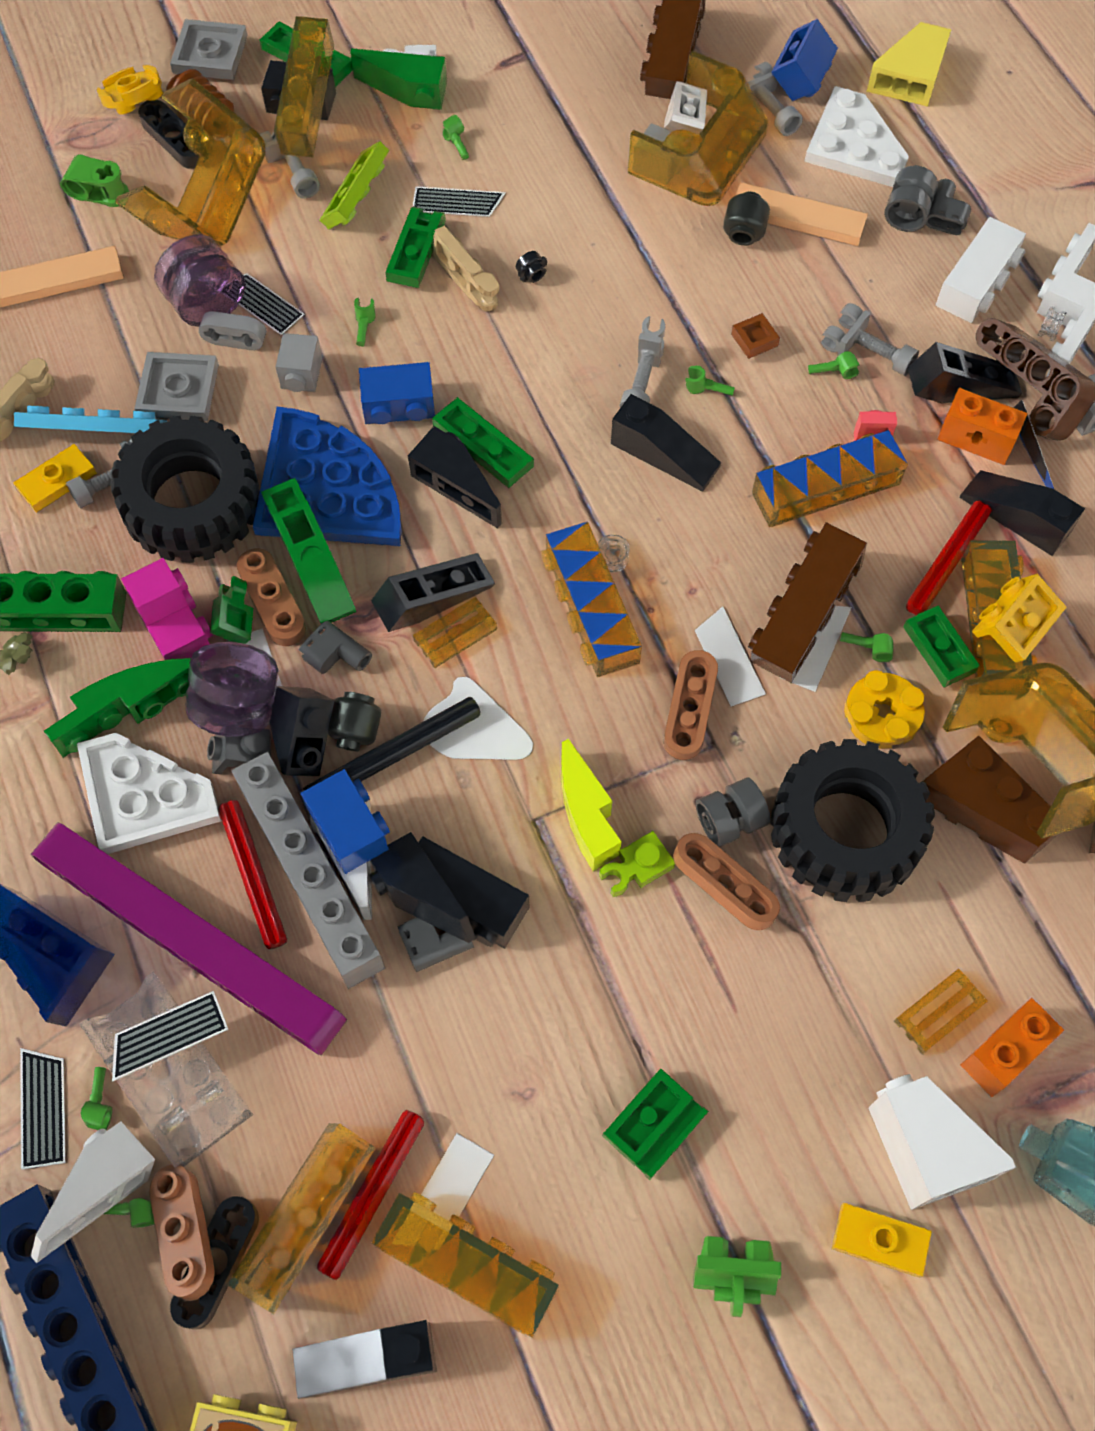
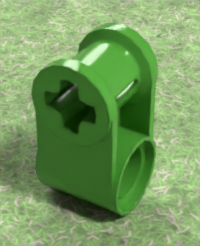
M76 155L60 182L63 191L68 196L79 201H90L109 207H117L126 203L130 196L128 186L121 180L120 167L115 162L94 159L85 155Z

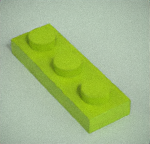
M381 141L360 153L319 221L328 229L340 223L346 225L356 215L355 206L367 196L371 189L369 183L381 173L385 166L383 160L388 154L389 149Z

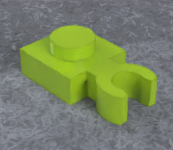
M651 831L621 849L619 857L622 863L611 862L604 865L599 871V877L601 880L609 875H616L620 878V883L614 885L610 892L612 897H617L627 890L630 881L635 879L639 887L643 888L674 869L675 862L654 831Z

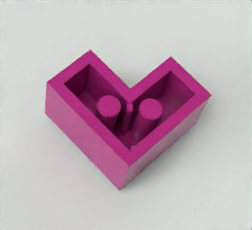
M161 558L121 578L139 616L164 660L191 658L195 662L213 652L208 638L212 637L213 634L210 633V627L203 615L198 618L194 616L192 609L197 606L178 568L171 571L165 559Z

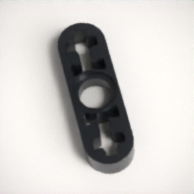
M152 100L140 105L138 113L143 128L183 167L197 169L207 162L208 155L204 141L164 102ZM171 131L181 132L176 137L169 138L165 136Z
M234 1196L227 1198L218 1206L207 1228L211 1250L222 1249L226 1253L228 1259L227 1266L221 1274L214 1276L212 1285H217L214 1292L212 1293L208 1290L200 1297L199 1304L204 1306L201 1315L193 1314L187 1320L188 1310L182 1307L185 1300L173 1296L170 1304V1313L175 1323L179 1326L193 1330L200 1329L213 1319L259 1223L258 1211L247 1199ZM240 1207H244L242 1215L248 1219L244 1227L237 1225L230 1236V1239L238 1241L236 1248L233 1249L221 1240H214L217 1232L226 1237L231 1227V1222L226 1219L229 1211L237 1213ZM189 1266L182 1279H184L189 1272Z

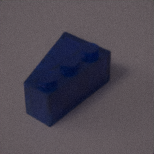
M0 884V959L5 960L18 978L16 981L23 991H27L40 1009L38 1012L45 1022L67 1027L115 954L19 891Z

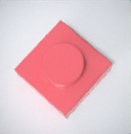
M880 410L860 411L853 432L854 441L872 436L873 444L884 445L873 435L889 430L893 437L897 426L896 412H882Z

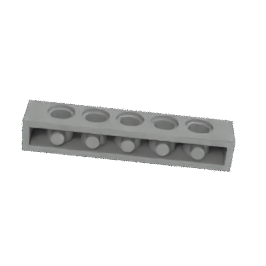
M266 752L231 770L347 988L350 989L384 970L385 967L380 953L269 753Z

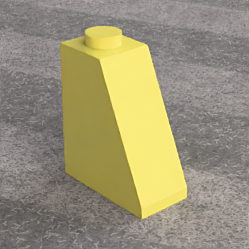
M920 22L874 62L867 92L928 106L951 29Z

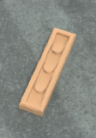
M740 182L736 195L752 191L758 193L768 203L770 207L768 224L855 246L859 245L868 216L867 213Z
M106 247L0 272V308L124 279L116 247Z

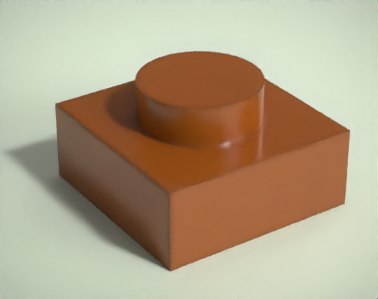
M763 313L739 322L732 327L731 335L748 359L779 345L780 337Z

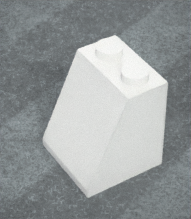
M908 1074L885 1084L887 1088L878 1091V1099L868 1107L911 1210L987 1183L1016 1168L1013 1159L927 1076L913 1081L911 1075Z

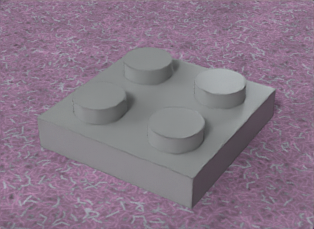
M185 19L170 62L172 73L180 74L188 69H196L204 77L234 80L248 36L246 26Z
M147 352L134 408L135 411L155 412V419H169V417L181 416L182 420H189L190 416H199L208 422L219 367L217 357L214 355Z

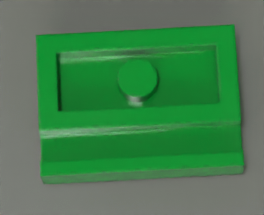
M660 1068L606 1129L602 1137L631 1164L643 1172L646 1178L651 1180L709 1111L704 1107L702 1108L687 1091Z

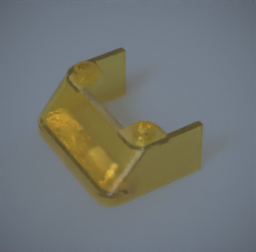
M692 51L689 56L687 84L706 89V104L716 108L717 111L699 135L684 129L675 130L661 142L633 130L630 134L628 174L699 205L712 206L721 201L765 138L768 118L741 71Z
M191 78L165 91L162 95L165 101L188 118L183 131L184 140L188 148L199 156L178 208L164 200L146 185L117 196L115 203L161 236L208 248H216L225 245L231 238L265 157L266 146L262 136L196 80Z
M1038 663L964 680L942 728L946 732H952L978 725L987 737L994 742L1010 743L1021 740L1063 786L1037 831L1041 839L1092 824L1095 821V699L1066 670L1052 663Z

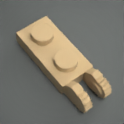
M445 226L436 229L434 232L433 257L466 296L479 306V309L485 312L496 309L498 305L496 294L499 292L498 280H495L496 278L492 273L483 272L479 261L469 255L460 239L454 237Z
M43 358L30 359L28 364H25L18 373L16 372L0 390V443L13 430L14 412L27 413V405L34 406L37 398L47 396L51 392L50 389H53V386H55V381L52 375L49 374L48 365Z

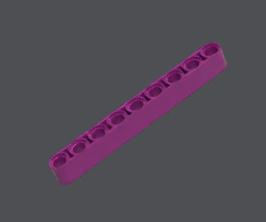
M57 822L30 854L49 871L316 1054L322 1056L347 1021L346 1017L330 1004L65 825Z

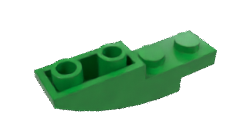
M296 478L261 491L262 497L320 624L325 621L332 623L356 613V608Z
M191 658L169 659L132 667L107 676L70 696L77 709L45 729L44 732L64 758L68 754L78 751L77 743L91 740L104 730L116 727L122 721V718L128 714L133 717L137 724L145 719L157 716L164 706L178 697L188 695L203 680Z

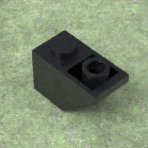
M276 686L270 728L281 772L284 775L320 776L334 700L311 688Z

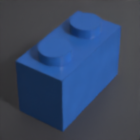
M815 19L792 31L771 73L792 102L804 96L811 97L821 88V82L826 72L832 66L831 62L838 47L819 20Z
M430 362L359 368L361 404L365 424H386L407 420L421 421L435 416Z
M343 769L301 792L308 812L345 874L389 850L385 835L389 834L390 830L380 812L377 811L371 814L365 802L370 800V797L359 778L352 781L346 770Z

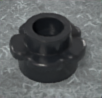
M529 251L518 259L515 267L522 282L529 281L530 283H535L545 275V266L548 262L546 257H541L537 251Z

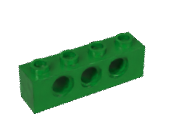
M32 571L0 573V631L121 632L127 592L117 574L105 571H97L93 574H74L69 571H59L56 574H37ZM87 597L85 600L78 602L80 599Z

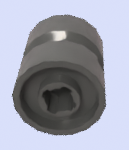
M915 165L907 166L897 174L884 213L886 221L897 230L911 232L921 229L926 224L938 187L937 177L932 171Z
M749 777L726 786L725 794L715 791L697 799L695 803L698 818L707 837L718 847L739 839L741 831L752 833L769 825L771 821L765 798L756 783Z

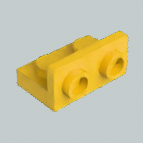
M1038 573L1021 579L1020 577H1014L1001 588L1000 592L1002 595L1000 598L981 612L979 615L981 621L972 631L977 638L991 635L1014 662L1024 661L1067 608Z

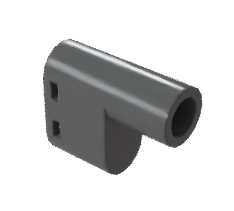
M950 179L938 181L937 191L926 225L931 229L960 235L967 225L971 207L966 202L953 199L956 185Z
M329 621L323 622L299 648V651L303 653L301 656L303 660L321 674L326 673L340 658L357 671L363 670L372 658L370 651Z
M417 917L397 926L416 972L474 948L473 942L467 943L447 932L438 936L433 925Z

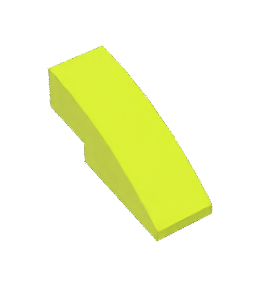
M566 739L562 742L561 783L564 805L579 849L592 871H595L619 856L622 841L606 820V818L611 816L612 799L571 741Z

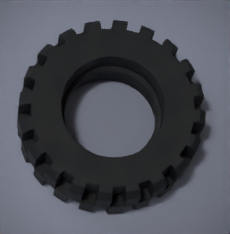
M181 416L169 417L170 421L161 424L157 420L149 424L150 429L142 432L140 429L131 436L132 443L130 445L125 443L118 452L121 461L116 460L113 463L111 471L113 480L110 482L111 492L124 525H126L134 541L140 542L144 550L151 554H155L158 551L160 557L165 560L174 561L175 557H180L182 563L194 562L195 557L203 556L205 561L215 558L214 553L217 551L228 552L234 548L233 541L235 539L242 541L249 533L247 524L253 525L260 493L254 463L246 444L241 443L239 436L231 429L224 431L223 424L214 420H209L208 423H205L203 417L190 416L189 420H182ZM183 472H205L220 480L213 494L194 506L173 508L162 505L154 500L159 488L168 479Z
M843 739L841 746H836L834 741L820 744L817 753L815 750L810 749L802 754L799 762L792 764L786 772L771 812L770 824L774 827L771 838L774 847H781L778 858L784 867L792 865L795 869L792 877L798 883L803 884L806 880L813 884L814 887L811 892L822 897L825 891L834 893V901L847 902L851 895H856L858 902L871 901L875 893L881 897L891 893L897 884L902 885L911 875L927 851L926 847L931 841L934 827L930 824L935 817L934 805L931 802L925 803L930 795V791L925 782L918 783L916 781L919 772L911 764L904 766L899 762L901 755L890 749L887 754L878 750L880 744L867 741L865 746L857 745L856 739ZM842 793L855 795L868 801L878 810L885 822L887 829L886 840L876 847L866 849L851 848L837 843L820 827L814 812L816 802L828 795Z

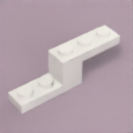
M1088 223L1082 235L1074 234L1066 249V253L1069 254L1068 257L1061 255L1052 271V275L1055 278L1053 280L1047 278L1037 296L1043 299L1037 313L1066 326L1061 335V338L1065 339L1064 343L1056 342L1051 351L1069 364L1095 323V282L1077 275L1095 243V225Z

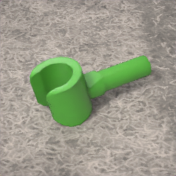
M452 115L443 121V126L445 127L443 128V137L446 141H452L461 158L465 160L469 157V154L459 136L464 132V126L457 115Z
M356 298L354 301L355 317L359 326L356 344L361 347L365 345L368 324L372 323L376 318L373 299L370 300L371 304L367 307H360L359 298Z
M846 351L841 353L835 361L808 365V372L813 374L839 370L844 379H851L859 374L857 367L860 364L852 352Z
M694 365L689 367L690 378L685 380L686 387L690 393L699 394L707 389L733 395L735 387L706 379L705 370L701 366Z
M842 632L841 642L863 646L864 648H872V658L875 661L889 662L893 659V639L889 634L879 633L871 638Z
M104 1067L95 1068L89 1101H86L81 1109V1117L86 1126L95 1130L103 1128L106 1130L112 1117V1107L101 1104L106 1072Z
M143 1198L117 1203L104 1213L109 1215L130 1214L132 1228L155 1225L151 1200Z

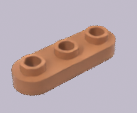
M260 548L245 551L237 561V570L240 578L247 582V592L269 637L280 646H291L298 643L306 632L304 618L272 555ZM261 562V563H260L258 566H256V567H251V566H250V565L253 564V563ZM270 590L276 591L271 596L264 595L266 592H269ZM285 619L291 620L287 625H279Z
M703 650L688 652L683 656L679 665L663 740L667 753L678 760H689L697 756L702 749L718 673V664L710 653ZM700 671L704 676L694 677L691 672ZM692 704L697 710L690 712L684 706ZM680 738H684L688 740L690 744L687 746H680L676 741Z
M689 833L681 837L674 850L673 859L676 866L746 927L753 930H764L773 924L780 912V903L772 891L708 837L698 833ZM689 856L694 857L697 860V862L691 859ZM719 882H722V883L726 884V885L728 886V888H725V887H724L721 883H719Z
M170 1164L161 1168L155 1174L150 1184L149 1194L165 1286L172 1295L192 1301L202 1297L210 1289L214 1280L215 1269L198 1180L190 1170L178 1164ZM173 1181L171 1190L166 1193L169 1184ZM181 1222L179 1232L173 1235L175 1226ZM186 1266H189V1272L187 1276L181 1280V1273Z

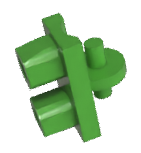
M707 1236L704 1239L701 1255L697 1257L693 1275V1288L714 1290V1301L730 1302L731 1316L741 1317L744 1303L760 1305L761 1294H776L777 1282L781 1278V1262L774 1261L769 1241L752 1240L746 1242L745 1259L728 1257V1240L723 1237Z

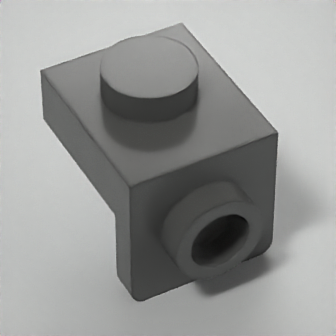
M225 723L217 734L210 738L208 743L207 757L209 760H212V773L221 775L227 767L237 768L266 752L271 757L270 729Z

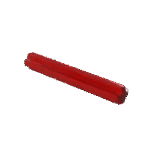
M976 501L972 504L906 604L908 612L916 616L927 611L991 513L989 505L984 504L982 501Z
M237 800L222 803L218 810L263 942L267 949L281 947L287 943V937L241 805Z
M405 1110L401 1114L319 1260L317 1269L320 1273L333 1280L340 1278L424 1126V1119L418 1114L409 1110Z

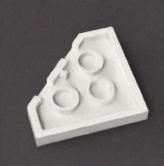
M834 86L806 151L804 162L893 187L897 174L906 167L909 156L865 94Z
M118 733L77 743L98 848L106 854L222 821L214 787L210 779L198 773L193 774L179 767L176 762L150 749L147 751L131 743L128 738Z

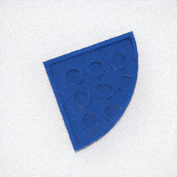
M277 406L253 523L255 535L281 537L261 491L296 478L326 541L401 546L402 525L397 495L391 483L389 473L372 449L345 427L340 426L338 428L322 421L319 415L294 408Z

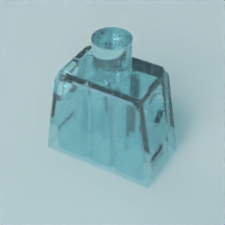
M1065 1119L1054 1127L1050 1135L1030 1124L1021 1138L1019 1148L1041 1159L1033 1178L1034 1182L1087 1223L1095 1227V1127L1073 1119Z

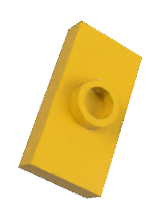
M73 444L22 476L13 484L37 513L69 492L66 482L79 476L83 480H88L96 475L97 472L90 461Z
M843 1203L841 1204L831 1249L920 1278L924 1274L932 1231Z

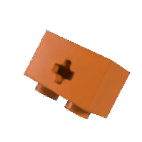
M959 388L937 440L1005 465L1028 413Z
M1030 998L965 1059L960 1066L992 1098L1007 1087L1064 1029L1033 998Z

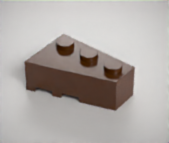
M979 735L922 781L926 783L930 791V795L925 803L931 802L935 810L946 815V820L955 825L960 823L980 834L979 838L1024 864L1047 846L1067 824Z

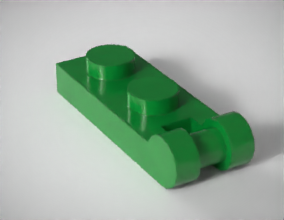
M411 207L385 272L387 282L419 288L433 253L434 232L436 229L445 226V213L434 211L431 214L423 212L422 208Z

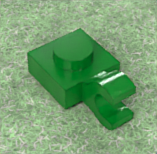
M233 576L231 577L230 587L225 584L220 585L218 597L213 600L210 633L241 646L251 640L254 609L244 604L247 591L246 581Z

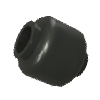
M752 191L738 194L729 200L723 229L732 242L747 246L759 241L765 235L770 215L768 203L758 193Z
M345 692L344 697L334 699L328 735L337 739L336 747L359 752L360 745H371L375 742L381 718V709L374 704L375 698L360 693Z

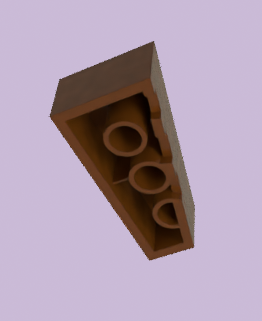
M663 0L661 6L656 5L653 26L657 27L655 33L649 34L647 53L650 54L649 61H643L640 81L645 82V95L671 99L676 81L687 83L691 60H693L696 38L699 37L701 19L704 18L706 0Z
M827 522L820 533L813 531L804 548V552L808 554L802 565L798 563L793 565L785 581L789 585L783 597L777 595L768 609L767 616L771 617L764 630L758 627L750 640L748 648L752 649V663L790 683L793 682L817 641L816 633L818 631L822 632L831 619L836 606L834 605L835 600L842 601L853 576L856 577L862 568L867 542Z

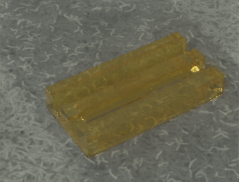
M474 597L415 633L413 639L416 645L421 647L422 653L430 659L432 666L437 668L496 631L497 623L480 601ZM475 611L478 613L464 623L454 626L440 638L430 644L428 643V640Z
M958 968L899 1015L894 1022L899 1028L902 1027L907 1032L905 1034L910 1041L913 1040L918 1045L917 1049L923 1055L985 1005L988 1000ZM956 982L963 987L916 1026L911 1022L910 1019ZM970 995L974 1000L928 1039L922 1035L924 1030L965 997Z

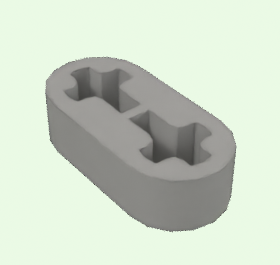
M216 311L206 312L199 327V334L205 341L214 345L245 350L260 349L267 332L265 325L256 318Z

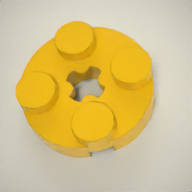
M142 65L145 71L135 72L134 67H129L105 78L102 81L104 89L97 88V93L103 106L116 108L118 114H127L136 108L135 104L145 100L152 101L160 98L163 95L162 81L157 69L151 65Z
M874 670L869 672L866 677L858 680L851 688L844 706L845 718H848V722L852 726L850 730L861 742L866 744L867 741L880 744L879 749L892 748L893 745H899L903 742L905 744L911 741L920 729L925 715L923 705L924 694L921 689L913 686V684L901 676ZM875 705H889L891 710L894 711V715L888 713L885 718L879 716V708Z

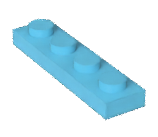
M28 405L27 413L14 412V427L136 433L140 429L142 432L150 429V423L158 420L155 419V412L133 411V418H120V410L98 409V416H85V408L62 407V414H49V407ZM159 420L161 424L167 422V420Z

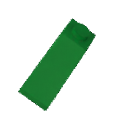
M351 48L350 54L355 79L410 107L441 110L447 85L445 57Z

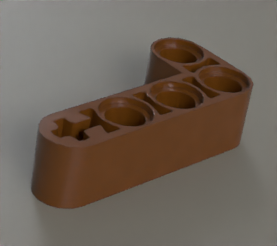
M988 318L983 321L976 331V342L979 347L1043 394L1029 415L1035 435L1055 441H1062L1068 438L1095 401V383L1017 326L995 318ZM999 337L1005 339L1006 341L1002 344L1001 339H999ZM1025 350V355L1021 359L1022 352ZM1051 367L1049 376L1045 379V374ZM1076 385V392L1074 396L1071 398V391L1073 387ZM1055 417L1053 426L1049 428L1050 420Z

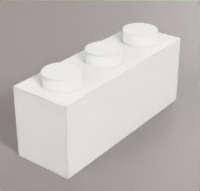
M989 217L944 281L935 306L970 323L974 321L980 311L986 313L995 297L993 291L995 289L1001 291L1010 275L1008 269L1010 267L1016 269L1025 253V249L1021 248L1026 233Z

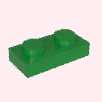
M939 605L905 621L903 628L944 688L978 671L979 663Z

